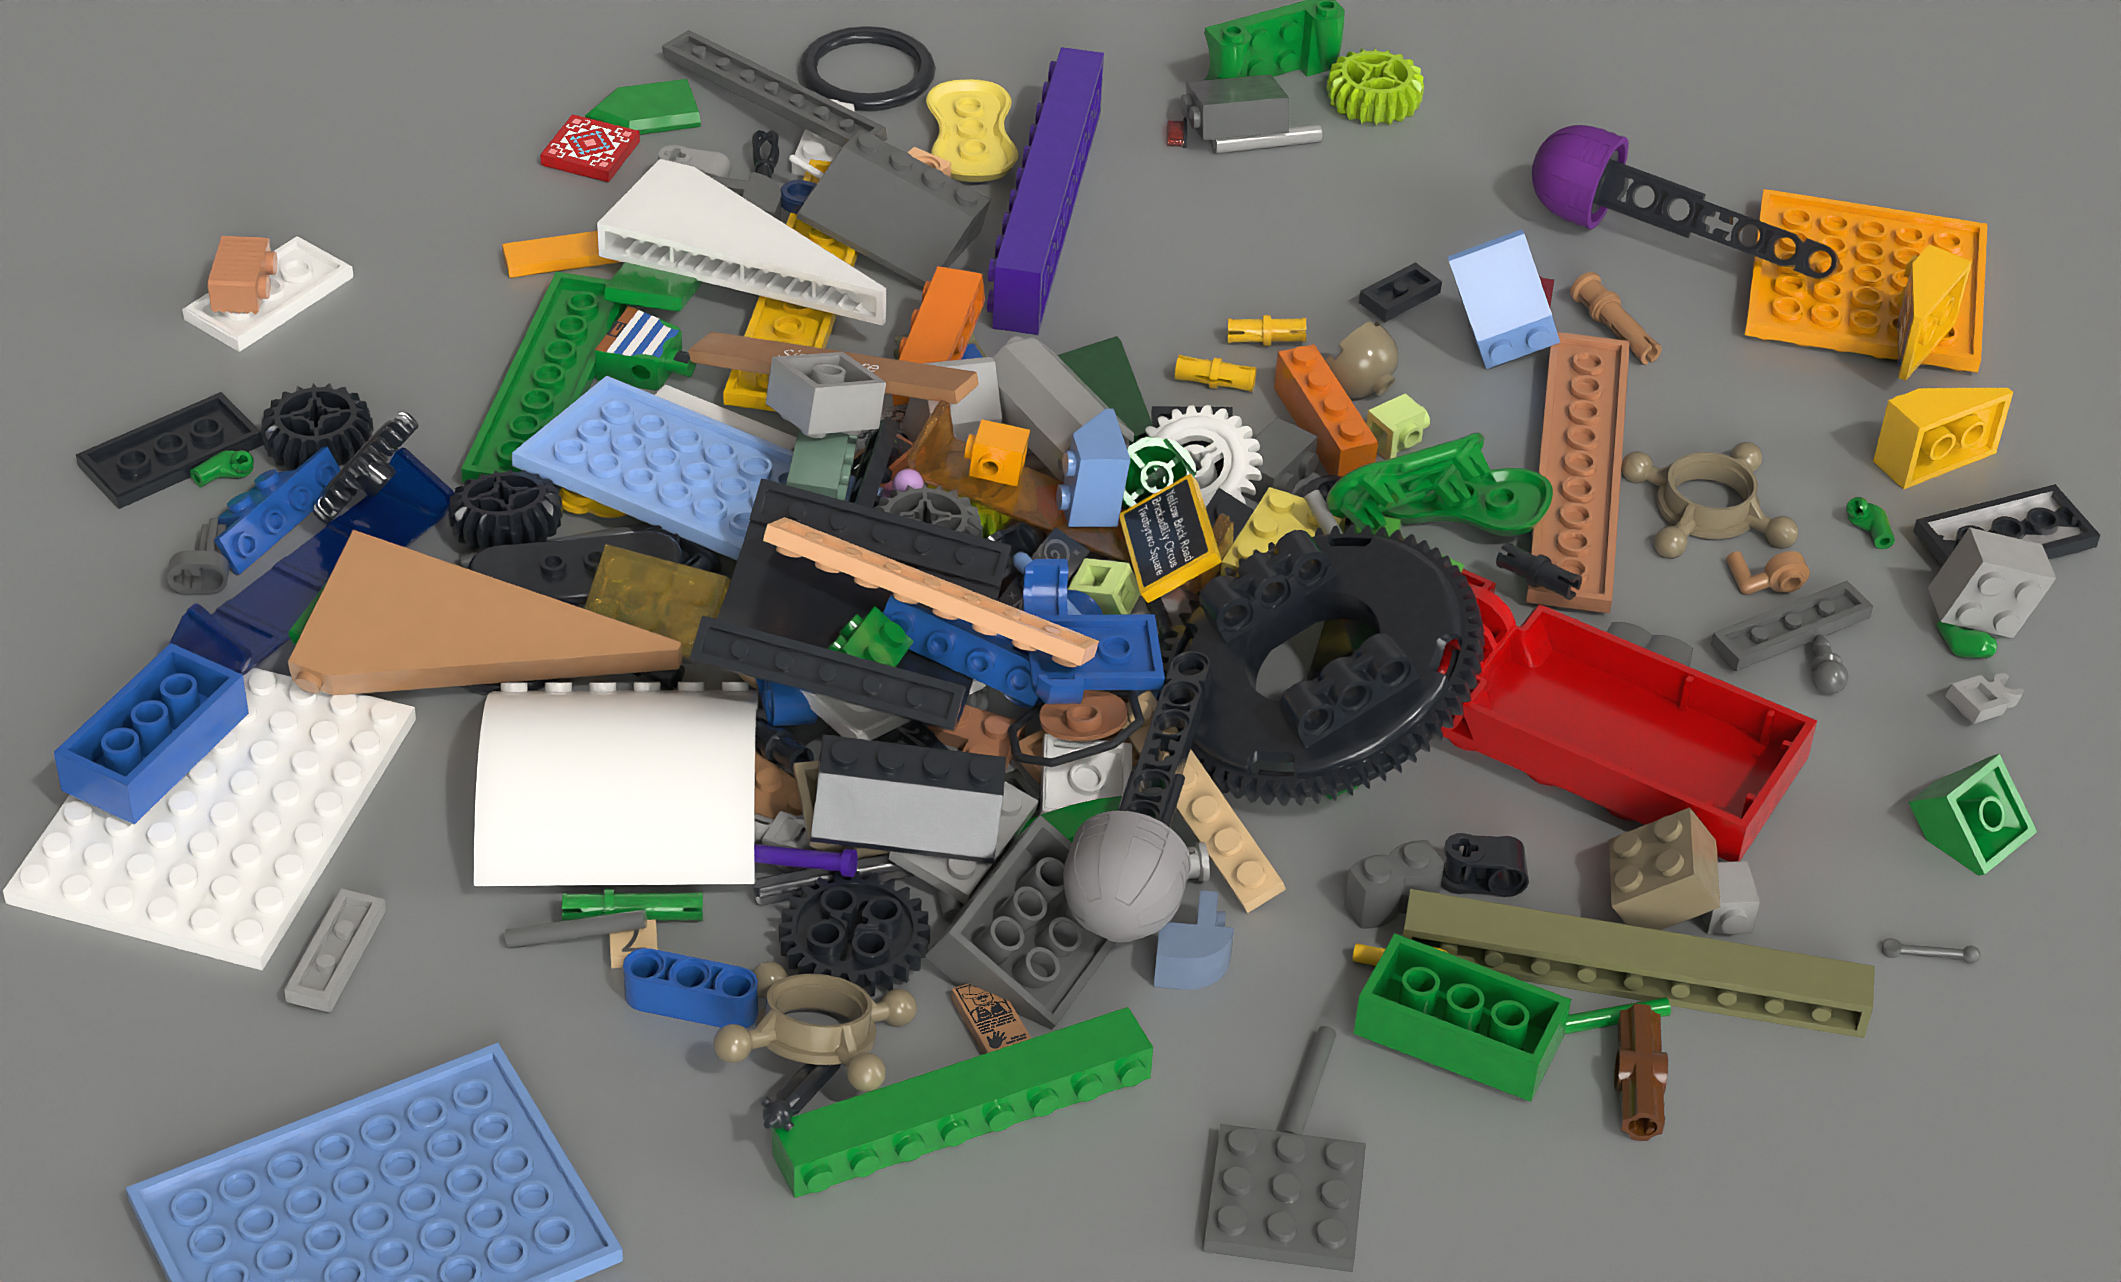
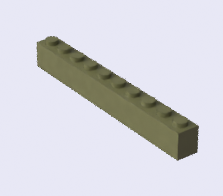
M1410 889L1403 931L1404 937L1430 947L1441 948L1449 954L1521 981L1639 1001L1667 997L1670 1005L1675 1007L1865 1038L1874 1001L1875 966Z

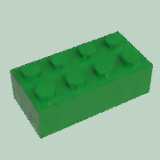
M1394 933L1359 995L1353 1034L1531 1102L1564 1038L1572 999Z

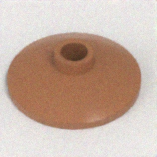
M1084 690L1081 704H1044L1040 710L1039 718L1042 728L1056 738L1068 741H1092L1108 737L1124 727L1128 720V707L1120 697L1101 690Z

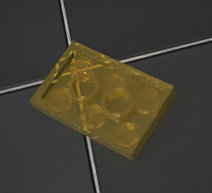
M606 544L584 609L679 641L682 646V657L690 659L702 615L717 618L731 580L727 576Z

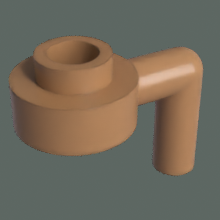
M1787 551L1774 556L1767 562L1764 572L1753 576L1741 552H1732L1726 558L1739 590L1745 595H1750L1769 587L1777 592H1794L1803 586L1810 575V570L1804 557L1795 551Z

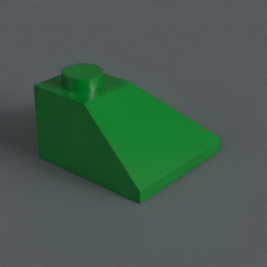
M2000 754L1992 755L1934 781L1908 802L1926 840L1978 876L1988 873L2037 833L2035 825Z

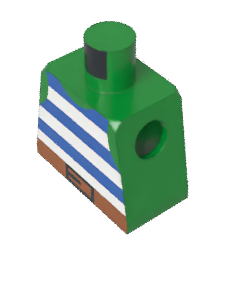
M629 306L595 349L597 381H601L604 377L609 376L633 387L653 391L661 389L672 373L691 377L697 364L691 362L688 352L682 351V331L678 326Z

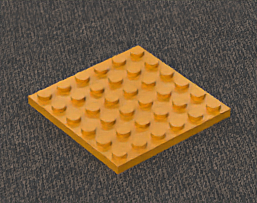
M1763 189L1759 221L1797 234L1804 242L1808 238L1831 247L1838 254L1840 263L1838 270L1832 277L1821 280L1796 272L1794 267H1783L1754 256L1744 335L1757 337L1762 340L1771 339L1795 343L1800 346H1815L1833 349L1838 352H1852L1871 355L1880 359L1898 360L1897 323L1901 309L1897 307V301L1902 290L1907 286L1908 278L1904 276L1905 269L1913 255L1919 256L1931 244L1972 261L1955 325L1920 365L1927 364L1950 368L1955 371L1978 373L1982 352L1987 223ZM1757 228L1756 243L1759 241V238H1760V232H1759V229H1758V228ZM1790 238L1779 240L1775 245V254L1782 260L1791 258L1795 253V243ZM1819 251L1812 256L1810 264L1813 271L1823 273L1830 268L1832 261L1827 252Z

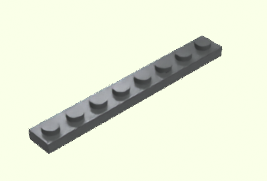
M690 30L662 45L665 59L840 147H843L860 129L877 136L883 141L887 140L886 127Z

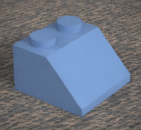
M1104 409L1074 432L1070 451H1064L1062 468L1065 478L1064 484H1059L1057 487L1056 502L1058 509L1064 511L1068 527L1118 526L1130 465V456L1114 409Z

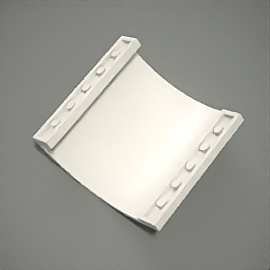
M506 682L501 683V691H492L488 694L483 710L478 750L474 831V886L754 884L755 728L758 690H749V682H722V690H705L704 682H678V690H660V682H634V690H616V682H590V691H572V682L545 683V691H527V683Z

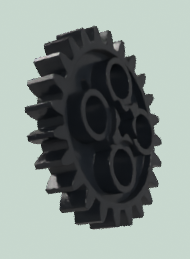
M856 871L851 880H844L839 872H835L833 883L829 884L825 879L818 877L816 890L803 885L801 887V898L794 896L789 898V909H782V923L779 924L780 954L787 957L788 970L798 968V975L823 974L839 977L861 988H865L867 993L873 997L875 996L877 985L881 984L886 990L890 991L893 990V978L907 983L909 981V970L920 971L921 958H926L924 955L928 951V944H930L931 926L928 925L929 914L928 911H921L922 900L920 898L910 899V888L908 886L895 891L894 878L887 880L884 884L878 883L877 873H873L866 881L861 880L859 871ZM865 906V909L863 908L862 924L857 925L860 909ZM852 942L850 957L847 961H844L847 957L848 943Z

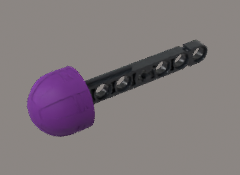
M1587 125L1567 126L1551 134L1541 144L1535 155L1532 165V183L1535 193L1548 210L1564 218L1566 221L1574 222L1588 229H1594L1603 219L1607 210L1610 209L1685 238H1689L1690 234L1694 233L1777 265L1794 267V271L1815 279H1828L1839 268L1838 254L1827 245L1808 238L1804 242L1797 234L1704 201L1705 193L1626 165L1629 142L1626 137L1619 136L1616 133ZM1629 179H1632L1633 183L1628 188ZM1649 186L1654 191V201L1648 207H1639L1635 202V193L1639 188ZM1626 194V202H1622L1621 199ZM1677 199H1684L1689 204V214L1683 220H1674L1670 216V205ZM1716 212H1719V220L1733 225L1734 217L1739 219L1732 229L1730 241L1725 239L1730 233L1725 230L1715 228L1713 233H1709L1710 226L1705 223L1707 216L1714 217ZM1747 225H1755L1760 232L1759 241L1753 246H1744L1739 238L1740 231ZM1783 238H1790L1795 243V253L1791 258L1782 260L1775 254V245ZM1819 251L1827 252L1832 261L1830 268L1823 273L1813 271L1810 264L1812 256Z

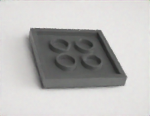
M1220 1124L1203 1252L1353 1272L1366 1143Z

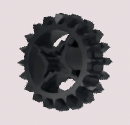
M313 383L311 388L303 389L297 386L296 392H282L281 399L271 400L270 408L264 410L260 430L268 457H272L275 460L276 466L286 465L287 470L291 471L299 468L322 447H328L338 466H345L372 437L374 426L367 403L360 400L358 393H348L346 387L333 389L331 383L325 387H316Z
M512 469L502 473L495 470L494 474H479L476 480H465L464 486L455 488V494L450 496V505L448 506L449 525L452 527L453 535L457 536L458 542L467 544L468 549L481 548V551L498 545L546 542L547 537L556 535L557 528L561 526V518L563 517L561 496L559 495L558 488L554 487L553 481L540 478L538 473L530 475L526 470L520 473L513 472Z

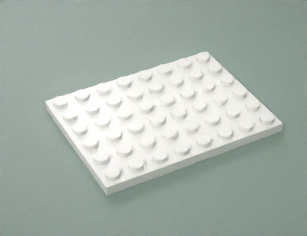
M197 654L243 675L249 714L135 825L69 795L4 888L5 903L263 971L416 721L415 707L364 694L333 696L322 691L310 693L298 687L290 676Z

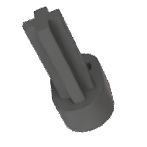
M210 518L209 524H202L199 551H181L174 554L169 560L167 581L173 590L182 594H215L227 586L229 563L214 541L217 536L227 529V525L219 524L218 518ZM184 569H189L192 576L184 575Z

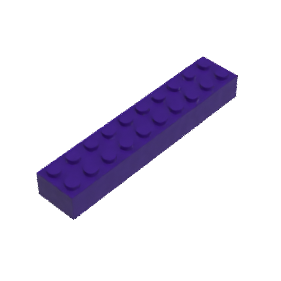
M1061 47L1057 61L1050 62L1048 82H1044L1042 90V103L1038 102L1035 124H1031L1029 146L1025 145L1022 167H1019L1017 171L1016 190H1011L1009 212L1004 213L1002 235L997 237L995 258H991L989 263L988 281L994 282V289L989 290L987 312L993 313L992 329L1039 335L1101 114L1104 53Z

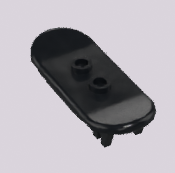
M641 531L627 534L493 546L483 549L474 555L468 564V569L571 605L612 602L627 598L628 602L636 606L639 605L641 594L646 596L647 605L657 603L661 589L669 585L676 577L678 570L682 566V552L679 544L672 537L661 532Z

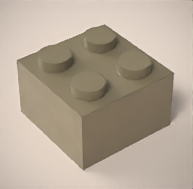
M1690 807L1609 839L1611 906L1627 925L1663 930L1721 907L1716 840Z

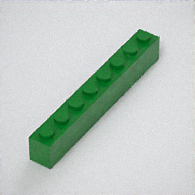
M1125 1007L794 1116L791 1119L794 1126L788 1132L784 1128H772V1156L794 1198L812 1192L818 1193L832 1185L856 1177L869 1176L877 1170L901 1162L916 1160L921 1155L948 1146H958L966 1140L993 1131L1005 1130L1013 1124L1037 1116H1047L1055 1110L1079 1102L1094 1100L1108 1092L1123 1087L1136 1086L1142 1081L1151 1078L1153 1046L1129 1007Z

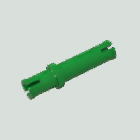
M605 889L604 894L562 893V921L645 910L647 920L703 921V891L698 893H614V889Z

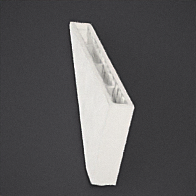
M659 159L597 223L600 257L694 277L698 281L882 326L886 322V288L693 166Z

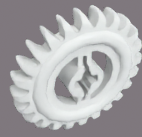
M1189 405L1186 414L1182 415L1178 409L1172 410V419L1168 420L1164 416L1158 417L1160 427H1146L1145 431L1148 437L1168 438L1175 440L1180 445L1190 441L1201 440L1211 443L1207 447L1197 444L1184 447L1189 452L1196 468L1199 469L1195 479L1199 484L1205 508L1218 488H1221L1244 504L1246 502L1241 494L1242 492L1256 495V489L1249 480L1260 481L1262 479L1260 471L1254 467L1263 464L1262 456L1255 453L1260 449V444L1256 439L1251 438L1253 432L1249 426L1241 427L1242 421L1239 416H1232L1228 419L1226 409H1219L1213 415L1211 405H1205L1201 412L1197 413L1195 406ZM1224 457V467L1217 478V470L1214 463Z

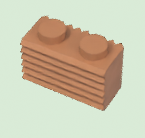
M221 236L207 284L212 311L215 313L219 310L222 313L228 311L231 314L234 311L239 314L243 311L246 314L252 312L255 315L259 312L262 299H269L271 280L269 275H276L278 267L277 252L271 251L269 238Z

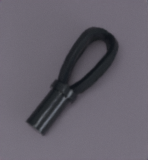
M758 130L752 137L755 171L771 179L779 159V135L773 130L767 133ZM767 140L772 146L768 159H762L760 148Z

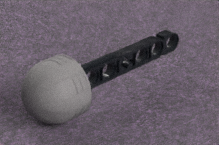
M1187 651L1177 655L1172 660L1166 676L1167 684L1162 688L1136 770L1130 772L1118 811L1103 812L1090 817L1082 823L1075 833L1063 872L1064 890L1071 913L1086 930L1107 938L1109 941L1132 942L1133 940L1158 932L1173 918L1184 894L1191 870L1190 854L1182 839L1170 826L1185 782V776L1182 774L1204 708L1203 698H1207L1212 683L1210 659L1202 652ZM1191 669H1198L1202 671L1195 675L1181 674L1182 672ZM1180 698L1192 699L1191 702L1186 704L1172 703L1174 700ZM1172 727L1183 729L1175 734H1165L1162 732ZM1163 751L1169 752V756H1166L1162 761L1164 756ZM1153 787L1164 789L1161 793L1155 795L1142 793L1145 789Z

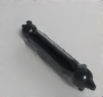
M805 1063L778 1091L774 1100L767 1096L761 1102V1105L764 1107V1127L767 1129L784 1128L788 1132L794 1126V1123L791 1121L792 1116L798 1114L840 1069L841 1064L814 1065Z

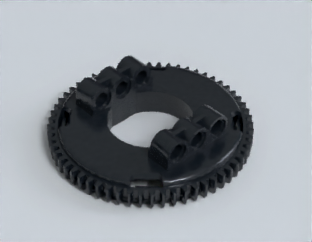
M1337 525L1333 526L1330 534L1324 535L1321 528H1317L1313 537L1306 531L1293 530L1281 537L1276 545L1273 542L1268 543L1269 551L1261 553L1255 549L1253 555L1247 559L1239 558V568L1233 570L1226 567L1224 569L1225 576L1213 577L1204 588H1201L1199 590V601L1190 600L1188 602L1192 613L1179 614L1183 625H1173L1170 628L1175 638L1165 639L1164 643L1168 651L1161 652L1165 676L1163 687L1167 684L1166 676L1170 664L1177 655L1187 651H1197L1208 656L1211 665L1212 683L1207 698H1203L1204 708L1191 750L1222 793L1231 791L1236 799L1241 798L1245 794L1251 803L1256 802L1261 797L1266 805H1270L1275 797L1283 806L1288 804L1290 798H1295V801L1300 806L1304 804L1306 797H1312L1317 804L1320 803L1322 795L1330 794L1332 799L1337 800V794L1340 791L1347 790L1353 796V790L1356 786L1364 784L1365 787L1370 789V781L1377 777H1381L1386 782V773L1394 768L1402 773L1401 764L1406 760L1416 763L1417 757L1415 753L1420 749L1430 752L1429 741L1431 739L1443 740L1442 727H1454L1451 715L1461 716L1463 714L1461 702L1471 701L1469 689H1475L1478 686L1476 675L1482 672L1480 662L1485 658L1483 647L1486 644L1483 634L1485 630L1471 586H1469L1466 576L1461 574L1457 564L1452 565L1448 555L1442 557L1439 548L1435 547L1430 550L1426 540L1417 544L1415 536L1412 534L1403 539L1400 530H1396L1389 537L1386 528L1381 527L1374 535L1370 525H1366L1360 534L1357 533L1354 525H1350L1345 534H1341ZM1334 619L1353 620L1367 624L1380 633L1369 637L1362 643L1357 653L1352 656L1340 657L1328 663L1320 672L1319 677L1312 681H1300L1292 685L1285 691L1280 702L1271 700L1256 691L1258 673L1268 654L1279 645L1317 622ZM1452 639H1457L1460 650L1453 649L1446 674L1438 673L1437 670L1443 657L1445 645ZM1191 669L1184 671L1181 674L1195 675L1202 671L1198 669ZM1160 690L1159 695L1156 698L1157 701L1159 700L1162 690ZM1180 698L1174 700L1172 703L1186 704L1191 702L1192 699ZM1176 727L1179 732L1183 730L1182 728ZM1258 760L1293 762L1295 773L1259 770L1258 774H1253L1250 766Z

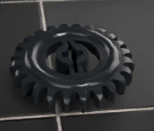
M404 412L399 413L393 420L386 421L320 492V499L313 506L314 515L320 521L329 524L348 502L352 500V496H355L357 491L362 490L369 497L374 498L396 474L395 468L387 462V456L391 457L398 450V447H401L419 426L417 421L409 413Z

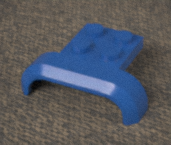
M1034 559L1024 567V612L1099 641L1095 657L1081 666L1077 665V667L1060 665L1052 660L1053 655L1038 649L1037 651H1028L1033 691L1045 704H1081L1084 690H1162L1165 676L1155 614L1068 615L1067 582L1069 571L1067 559Z

